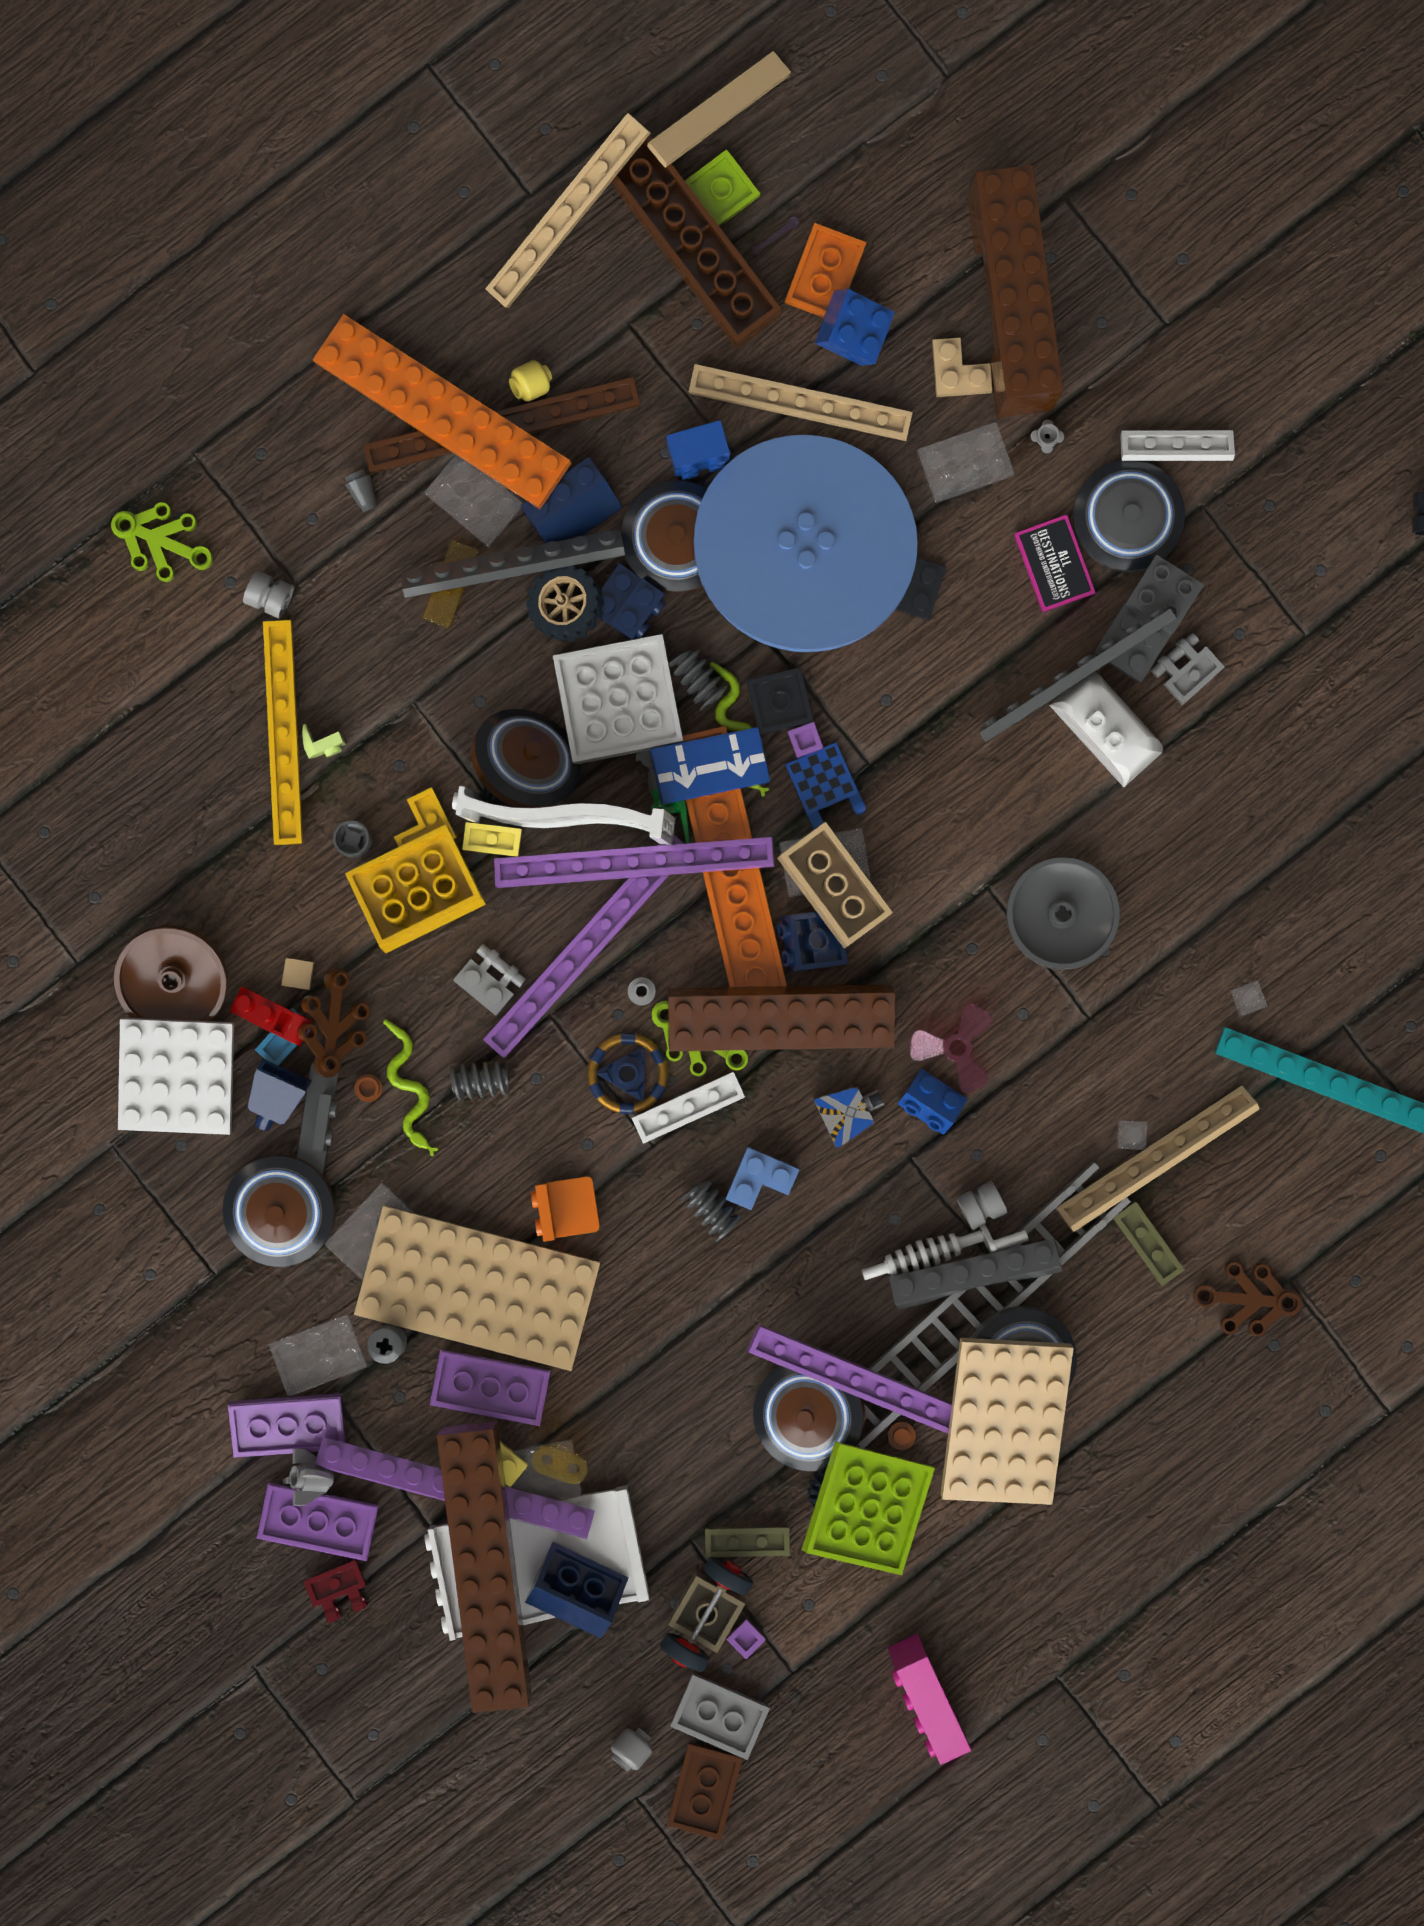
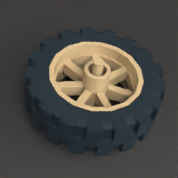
M574 565L543 571L544 574L541 577L537 576L535 578L533 588L530 587L528 591L530 596L529 600H527V608L530 610L528 614L536 628L549 638H554L561 642L563 640L568 642L576 641L577 637L583 638L588 635L587 632L597 626L596 621L601 619L603 613L601 606H604V599L601 597L602 591L600 586L597 585L594 578L587 572ZM569 584L566 594L562 593L559 587ZM575 586H578L583 594L571 598ZM555 590L557 593L555 599H549L551 593ZM583 600V606L580 611L576 608L575 603ZM547 604L557 605V607L550 614H548ZM563 610V622L554 621L553 619ZM574 611L578 614L574 619L569 620V613Z

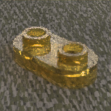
M544 1445L539 1447L533 1455V1466L540 1474L569 1484L580 1483L587 1475V1463L583 1457L550 1445ZM543 1455H550L552 1462L550 1464L543 1463ZM570 1464H577L579 1471L571 1473L568 1466Z

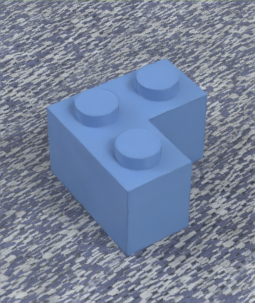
M747 1146L725 1199L752 1210L762 1184L789 1195L799 1168Z

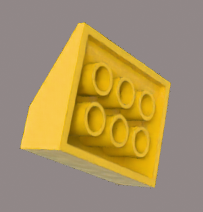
M446 824L345 873L375 939L385 953L486 905Z

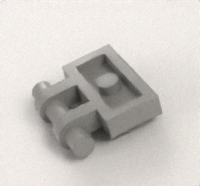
M1191 633L1186 639L1181 638L1175 644L1176 648L1167 656L1162 655L1157 660L1158 664L1151 669L1152 674L1156 678H1159L1164 672L1171 676L1163 685L1181 705L1186 703L1225 668L1207 647L1199 653L1192 648L1199 642L1198 637L1194 633ZM1185 655L1190 661L1178 670L1174 663Z
M482 944L476 953L484 958V961L479 966L470 959L453 981L497 1016L514 996L506 988L507 985L512 981L520 988L526 981V978L518 973L519 969L514 965L510 966L499 957L500 954L495 949L491 951ZM491 965L504 975L500 981L487 972Z

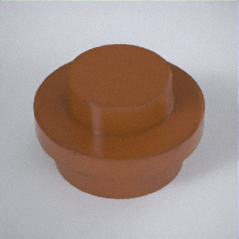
M365 1074L357 1079L354 1090L360 1100L372 1102L381 1096L383 1086L377 1076Z
M896 1422L888 1430V1441L897 1450H906L915 1442V1430L909 1423Z

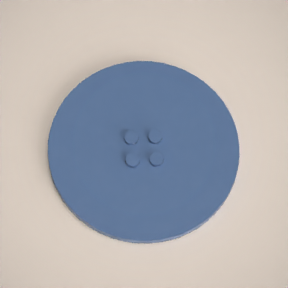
M790 435L774 438L747 449L731 460L716 475L709 485L697 513L693 545L694 558L701 583L717 610L733 626L749 637L778 649L796 652H819L843 647L860 640L877 629L889 618L902 601L911 582L916 564L918 542L914 516L909 502L896 480L880 463L862 450L836 439L815 435Z

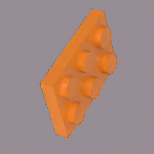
M814 223L785 303L824 318L833 292L850 289L867 242Z

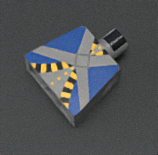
M857 1086L813 1099L836 1148L842 1146L872 1125L874 1121L870 1111L884 1105L878 1090L862 1096Z

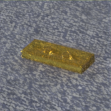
M452 540L443 563L477 557L478 550ZM465 586L432 592L423 620L450 629Z

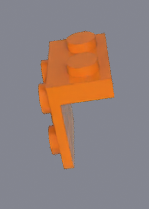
M586 1176L540 1183L535 1185L536 1191H531L533 1208H538L540 1219H535L537 1236L542 1235L543 1242L599 1230V1218L591 1177Z

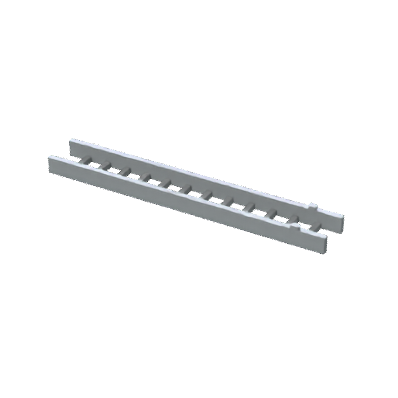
M1091 1162L1015 1233L1025 1230L1028 1234L1035 1228L1045 1240L1054 1239L1040 1222L1054 1209L1058 1212L1057 1207L1075 1190L1078 1193L1084 1190L1081 1184L1099 1169L1097 1164ZM1126 1197L1106 1212L1100 1214V1217L1088 1229L1084 1230L1081 1227L1076 1230L1079 1237L1065 1250L1055 1240L1061 1264L1063 1265L1131 1201ZM1020 1243V1244H1017V1245H1014V1246H1011V1247H1008V1248H1005V1249H1002V1250H999V1251L1011 1249V1248H1013V1247H1020V1246H1023V1245ZM1052 1274L1033 1278L1024 1288L1017 1280L1008 1281L1018 1293L1004 1306L984 1286L977 1287V1289L999 1312L1007 1308L1019 1306ZM965 1291L948 1295L941 1300L868 1369L879 1372L891 1360L915 1388L924 1392L927 1391L957 1363L960 1342L937 1317L953 1303L976 1330L981 1325L958 1300ZM931 1323L956 1348L942 1363L917 1338ZM911 1341L936 1368L922 1382L896 1356ZM864 1404L865 1420L868 1418L874 1426L860 1438L858 1443L860 1448H865L901 1414L890 1410L879 1420Z

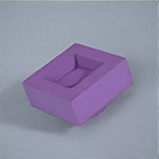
M814 722L788 731L797 758L823 749Z
M745 1618L726 1637V1640L747 1659L766 1640V1637Z

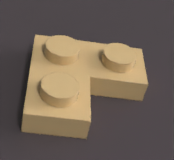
M961 338L932 340L936 397L992 393L990 363L962 365Z

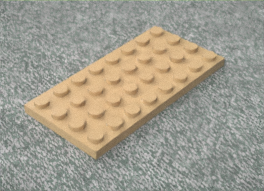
M383 1205L354 1315L572 1371L600 1262Z

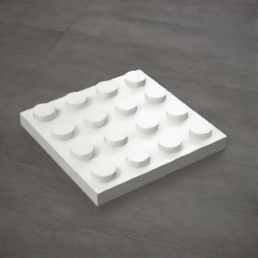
M663 634L553 655L573 764L592 762L683 743Z
M122 1017L120 1019L118 1130L230 1135L232 1133L234 1022Z

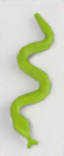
M711 662L710 667H713L714 671L720 674L725 681H728L731 686L730 692L719 701L715 708V720L720 727L726 726V729L731 732L753 728L748 723L732 721L726 717V710L736 701L740 694V684L730 671ZM760 785L749 787L759 789L762 797L765 796V791H769V788H762Z
M385 1019L383 1024L397 1038L401 1039L404 1044L401 1052L395 1055L388 1064L387 1078L392 1086L401 1090L415 1092L419 1097L418 1103L404 1117L403 1130L415 1146L428 1149L430 1155L434 1156L433 1151H438V1148H431L424 1135L420 1132H415L412 1128V1123L428 1108L430 1101L428 1090L420 1082L402 1079L397 1074L398 1068L412 1053V1040L405 1030Z

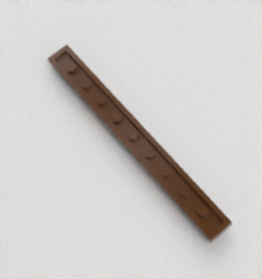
M631 377L496 411V413L531 434L640 406L634 378ZM420 431L363 445L370 474L453 453Z

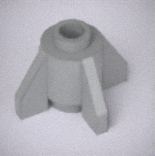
M293 1449V1464L299 1465L293 1466L290 1476L283 1479V1485H290L292 1488L297 1489V1491H293V1506H305L326 1493L334 1480L331 1470L315 1466L317 1457L306 1449Z

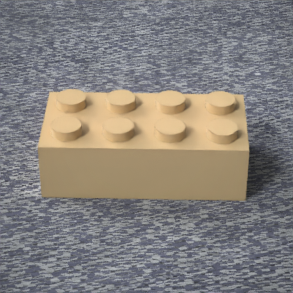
M826 822L777 858L843 948L852 944L893 913Z

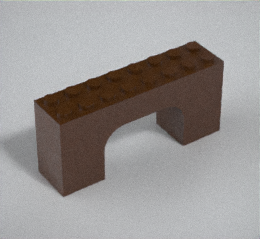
M1033 165L976 172L967 200L974 253L983 254L994 338V353L990 366L996 417L1004 418L1050 412L1060 398L1063 386Z

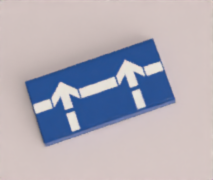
M758 727L649 750L661 805L770 782Z

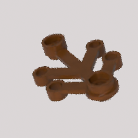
M330 969L324 975V984L331 990L327 1018L320 1010L321 1002L319 998L306 996L301 1002L303 1011L309 1013L324 1035V1047L316 1038L317 1028L312 1024L301 1025L298 1029V1036L306 1042L315 1055L313 1060L315 1071L318 1075L325 1078L335 1076L340 1070L341 1059L353 1048L363 1047L367 1040L364 1032L354 1030L348 1034L347 1040L336 1048L337 1038L357 1020H365L370 1014V1008L367 1004L355 1003L352 1005L351 1011L339 1020L342 992L349 983L348 974L342 969ZM339 975L341 977L340 985H338L337 983V977ZM310 1000L314 1003L312 1009L308 1006ZM360 1006L363 1009L361 1016L358 1015V1009ZM307 1028L310 1029L309 1037L305 1036V1030ZM358 1034L359 1042L356 1044L354 1038ZM328 1059H330L331 1062L329 1068H327L326 1062Z
M1230 1261L1226 1264L1225 1273L1230 1278L1235 1279L1246 1293L1215 1291L1214 1288L1206 1284L1197 1286L1193 1291L1194 1302L1204 1308L1211 1307L1215 1302L1245 1305L1232 1317H1225L1221 1320L1220 1328L1226 1334L1236 1333L1238 1326L1262 1306L1273 1308L1260 1320L1254 1319L1249 1322L1248 1331L1256 1337L1263 1336L1266 1328L1279 1317L1294 1316L1302 1307L1300 1295L1295 1290L1283 1289L1271 1275L1270 1268L1262 1263L1254 1266L1253 1276L1257 1280L1263 1281L1274 1296L1262 1295L1245 1275L1242 1265L1236 1261ZM1232 1265H1237L1239 1269L1235 1275H1231L1229 1272V1268ZM1260 1267H1264L1266 1269V1275L1264 1277H1259L1257 1275V1270ZM1203 1290L1208 1292L1206 1300H1200L1199 1293ZM1290 1297L1292 1304L1290 1307L1285 1308L1283 1300ZM1227 1321H1233L1234 1327L1230 1331L1225 1329ZM1256 1323H1260L1262 1326L1259 1333H1254L1252 1329Z

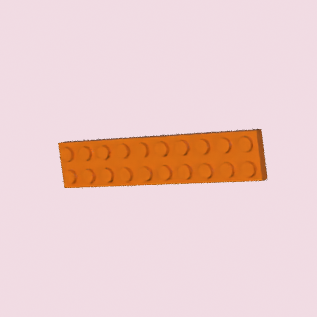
M345 314L342 315L312 359L326 371L539 509L542 508L572 464L569 459Z
M726 726L684 735L682 738L683 742L727 734ZM741 789L686 800L696 843L752 839ZM760 869L703 872L729 987L787 986Z

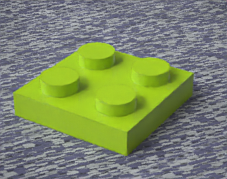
M727 149L685 180L719 227L760 197V192Z

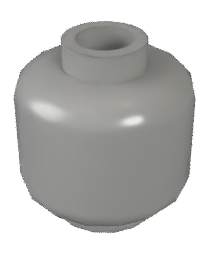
M627 1728L612 1744L611 1751L613 1755L611 1758L627 1772L630 1769L639 1770L652 1754V1747L648 1743L651 1738L640 1728L636 1731Z

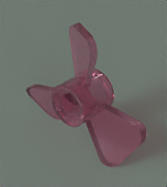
M968 1004L963 1008L958 1034H951L943 1040L925 1031H915L911 1036V1058L915 1061H921L943 1054L948 1060L957 1063L959 1086L963 1092L971 1093L983 1087L988 1081V1075L969 1057L972 1051L970 1040L992 1024V1016L980 1007ZM954 1040H960L964 1044V1051L959 1056L952 1055L949 1050L950 1043Z

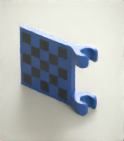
M837 743L785 764L813 830L823 824L818 811L849 798L856 815L865 812L864 802L855 786Z

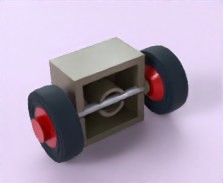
M710 1557L704 1567L707 1575L698 1570L695 1571L668 1620L669 1626L685 1634L687 1638L667 1633L660 1644L661 1649L676 1664L700 1672L706 1668L710 1657L696 1645L697 1642L718 1653L745 1606V1597L740 1594L747 1595L753 1585V1580L741 1571L742 1568L729 1560L726 1562L716 1557Z

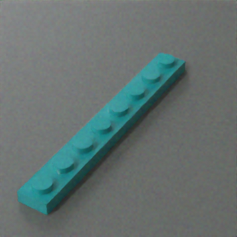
M1223 1027L1214 1054L1424 1133V1103Z

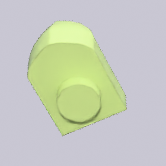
M303 725V745L309 759L323 754L326 757L333 756L342 751L341 746L346 745L340 732L315 742L307 725Z

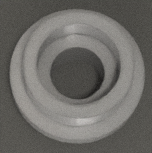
M643 977L636 978L629 984L628 996L633 1003L647 1005L655 997V986L649 979ZM639 986H644L647 989V994L644 997H639L636 994V989Z

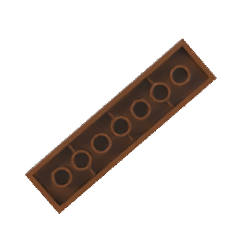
M649 135L610 184L737 350L781 317V307L674 166L670 164L665 168L647 147L648 143L652 140V137Z
M891 984L667 988L669 1052L894 1047L895 992Z

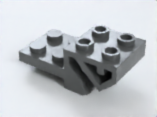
M1156 555L1144 571L1138 584L1127 597L1093 654L1095 656L1103 652L1101 647L1114 638L1117 642L1126 638L1125 631L1137 623H1140L1141 626L1151 621L1149 615L1163 607L1165 611L1171 608L1177 619L1108 663L1138 683H1141L1170 636L1176 631L1204 584Z

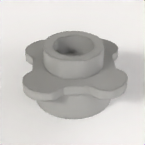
M1044 420L1038 430L1032 431L1031 440L1041 446L1042 452L1050 453L1054 445L1064 440V433L1053 425V421ZM1046 434L1050 435L1049 439L1045 438Z

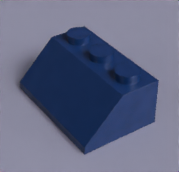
M589 457L563 475L541 509L528 501L521 505L522 512L545 544L552 541L556 542L584 536L622 508L608 483Z
M552 1542L532 1583L525 1603L602 1638L613 1621L629 1577Z

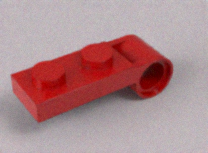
M242 986L229 1011L298 1046H301L303 1042L298 1036L299 1027L303 1024L312 1023V1020Z

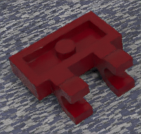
M357 1559L303 1581L313 1608L322 1605L328 1623L342 1617L337 1604L334 1602L336 1598L348 1594L354 1613L368 1606L360 1591L361 1588L367 1586Z

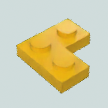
M432 787L407 799L419 825L394 836L398 847L445 824L453 839L457 838Z

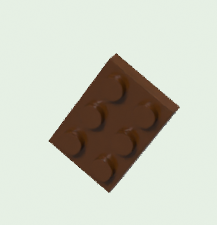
M688 1742L667 1826L721 1841L743 1758L726 1751Z

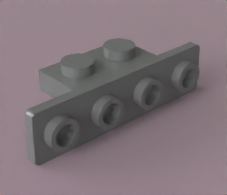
M312 1063L309 1080H312L307 1089L297 1157L313 1165L323 1175L327 1147L332 1145L334 1129L330 1128L332 1118H336L338 1101H335L339 1072L330 1078L321 1077L315 1071Z

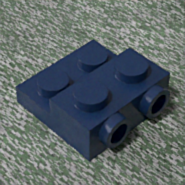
M620 563L601 588V597L604 599V606H601V611L603 612L601 620L629 640H635L636 637L642 638L650 627L647 624L652 615L657 617L666 605V602L663 601L665 598L663 592L643 578L641 579Z
M817 912L781 917V923L778 924L777 930L780 939H784L785 950L782 952L781 958L783 965L788 967L789 973L848 964L846 948L842 947Z

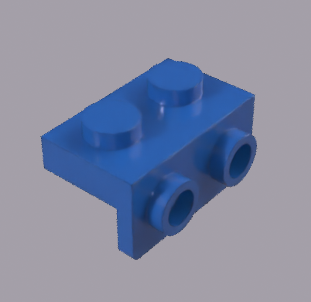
M921 1068L906 1093L899 1100L898 1105L904 1108L908 1114L916 1116L925 1122L932 1130L945 1134L955 1122L968 1099Z

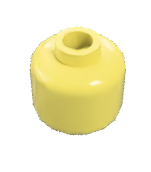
M531 360L512 370L509 385L516 398L530 402L549 392L552 374L546 365L542 366L539 362Z

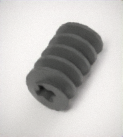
M700 649L688 650L675 658L668 666L669 668L678 666L674 675L676 677L685 675L680 683L682 686L691 684L687 693L689 695L697 693L693 701L695 704L704 702L700 708V711H703L722 697L727 687H716L720 677H709L714 669L713 667L703 668L707 662L706 658L696 659L701 652Z
M506 1060L504 1068L500 1067L498 1061H494L493 1069H489L487 1062H483L480 1071L475 1063H472L470 1072H467L464 1064L461 1065L459 1073H456L454 1067L450 1066L452 1091L458 1100H463L465 1091L469 1099L474 1098L476 1090L481 1098L485 1097L487 1089L492 1097L496 1096L498 1088H500L503 1095L508 1093L509 1073Z
M706 1180L695 1185L680 1200L690 1198L686 1207L688 1209L697 1207L693 1215L694 1217L705 1216L701 1225H712L708 1234L711 1235L718 1232L719 1235L715 1240L717 1242L737 1225L740 1215L729 1216L733 1207L723 1208L722 1206L726 1201L725 1197L715 1199L719 1190L716 1188L708 1191L712 1182Z
M387 1323L376 1329L367 1341L369 1355L373 1360L383 1364L394 1362L407 1346L405 1332L399 1326ZM385 1338L389 1339V1344L392 1345L389 1349L385 1348L386 1343L382 1342Z

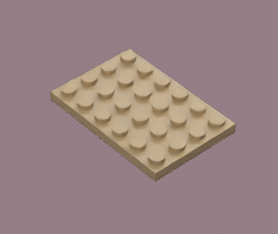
M960 1338L941 1487L942 1499L1053 1504L1074 1349L1072 1344Z

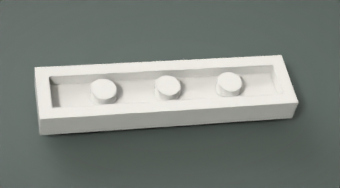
M1233 430L1122 431L1120 436L1122 461H1233L1235 456Z
M731 1072L633 1117L632 1120L644 1144L743 1099L745 1096L734 1072Z

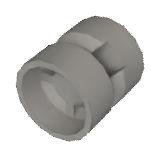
M257 570L247 585L243 603L256 609L264 607L265 613L280 619L289 606L294 586L282 580L273 582L272 576Z
M992 1180L978 1187L976 1194L969 1191L956 1197L972 1230L986 1224L987 1217L995 1219L1008 1213Z

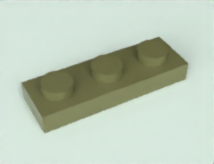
M1136 1201L1129 1204L1113 1218L1161 1286L1185 1270Z
M789 1526L705 1528L706 1558L790 1556Z

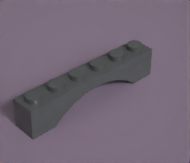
M1049 1239L889 1277L895 1305L900 1310L926 1304L961 1291L1006 1281L1037 1278L1063 1272L1055 1239Z

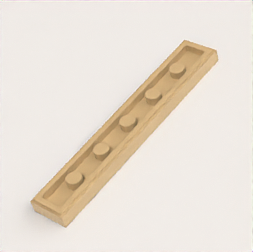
M772 51L652 139L647 147L666 168L788 78L791 71L776 53Z

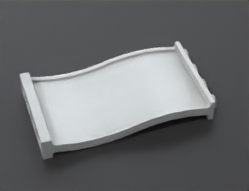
M459 786V791L454 793L452 808L456 810V815L480 824L481 817L504 824L530 828H557L597 823L618 824L650 832L649 837L661 845H672L676 818L664 809L653 808L652 815H646L628 808L606 804L581 803L542 808H512L483 802L480 794L464 786Z
M627 1485L558 1500L595 1510L587 1539L510 1519L523 1625L555 1618L525 1603L532 1583L552 1542L629 1577L619 1604L649 1600V1590ZM448 1523L430 1525L428 1534H424L427 1551L432 1550L434 1561L430 1562V1569L433 1579H438L439 1589L435 1590L438 1606L443 1605L445 1614L444 1617H441L442 1629L444 1634H449V1639L452 1641L463 1636Z

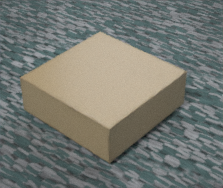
M286 958L281 986L310 990L315 963Z

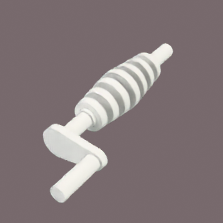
M984 1224L979 1227L980 1231L962 1237H956L954 1233L948 1234L949 1241L947 1242L943 1235L937 1236L938 1245H935L933 1238H927L928 1248L926 1249L921 1240L915 1241L917 1252H914L911 1244L905 1246L907 1255L903 1256L901 1249L895 1251V1259H892L891 1254L885 1256L883 1263L862 1269L864 1280L886 1273L892 1277L897 1275L896 1270L898 1269L901 1270L902 1274L909 1273L907 1266H911L913 1271L920 1270L919 1262H921L924 1269L930 1268L929 1259L931 1258L934 1265L938 1266L941 1264L940 1255L943 1256L946 1262L951 1260L950 1252L953 1251L955 1257L961 1255L960 1250L962 1248L982 1241L990 1253H994L1029 1241L1026 1231L1023 1230L993 1240Z

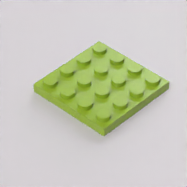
M835 1441L802 1551L808 1554L902 1575L935 1468L928 1464Z

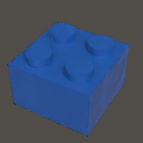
M850 289L834 291L815 344L860 366L876 364L895 312Z
M721 420L666 435L667 448L676 478L682 476L683 480L691 479L698 476L699 471L709 469V472L719 471L725 467V464L729 463L730 452Z

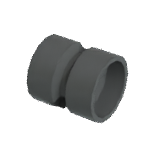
M348 820L336 827L333 833V843L339 853L349 858L358 859L370 852L373 846V836L365 825L357 821Z

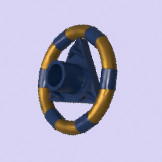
M636 1033L613 1035L601 1042L589 1058L587 1067L589 1088L595 1099L613 1112L635 1114L647 1110L660 1099L666 1089L668 1082L666 1058L661 1049L645 1036ZM618 1044H637L642 1046L598 1070L599 1063L610 1048ZM645 1049H647L658 1067V1080L649 1096L644 1099ZM597 1075L640 1101L637 1103H619L610 1099L598 1082Z

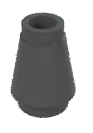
M365 469L344 477L347 483L345 486L359 508H361L362 513L378 506L370 474L367 475Z

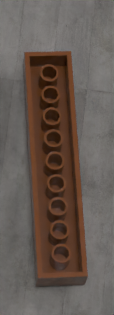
M494 1421L441 1427L437 1434L472 1713L529 1707L532 1691L498 1423Z

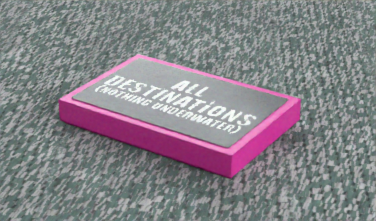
M1067 515L1014 534L1042 613L1096 593Z

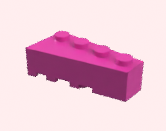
M918 1633L887 1647L895 1667L891 1674L897 1687L903 1685L906 1691L902 1697L908 1710L914 1709L917 1717L913 1718L919 1733L925 1732L929 1739L924 1741L930 1756H937L940 1765L970 1752L971 1749L952 1706L949 1704L940 1681H938V1677L928 1655H926Z

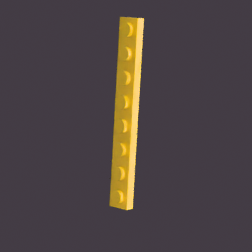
M263 621L274 845L303 844L292 621Z

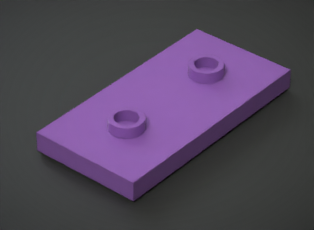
M441 1349L430 1405L540 1426L551 1370Z
M341 1393L229 1401L228 1403L233 1458L291 1454L293 1449L319 1452L323 1437L346 1443Z
M268 1483L257 1539L363 1561L368 1560L379 1504L324 1493L305 1506H293V1491H297V1489L287 1485Z

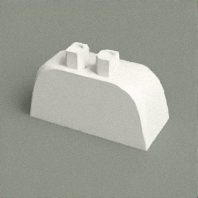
M1097 672L1092 673L1063 692L1049 705L1123 787L1131 782L1163 752V746L1160 741Z

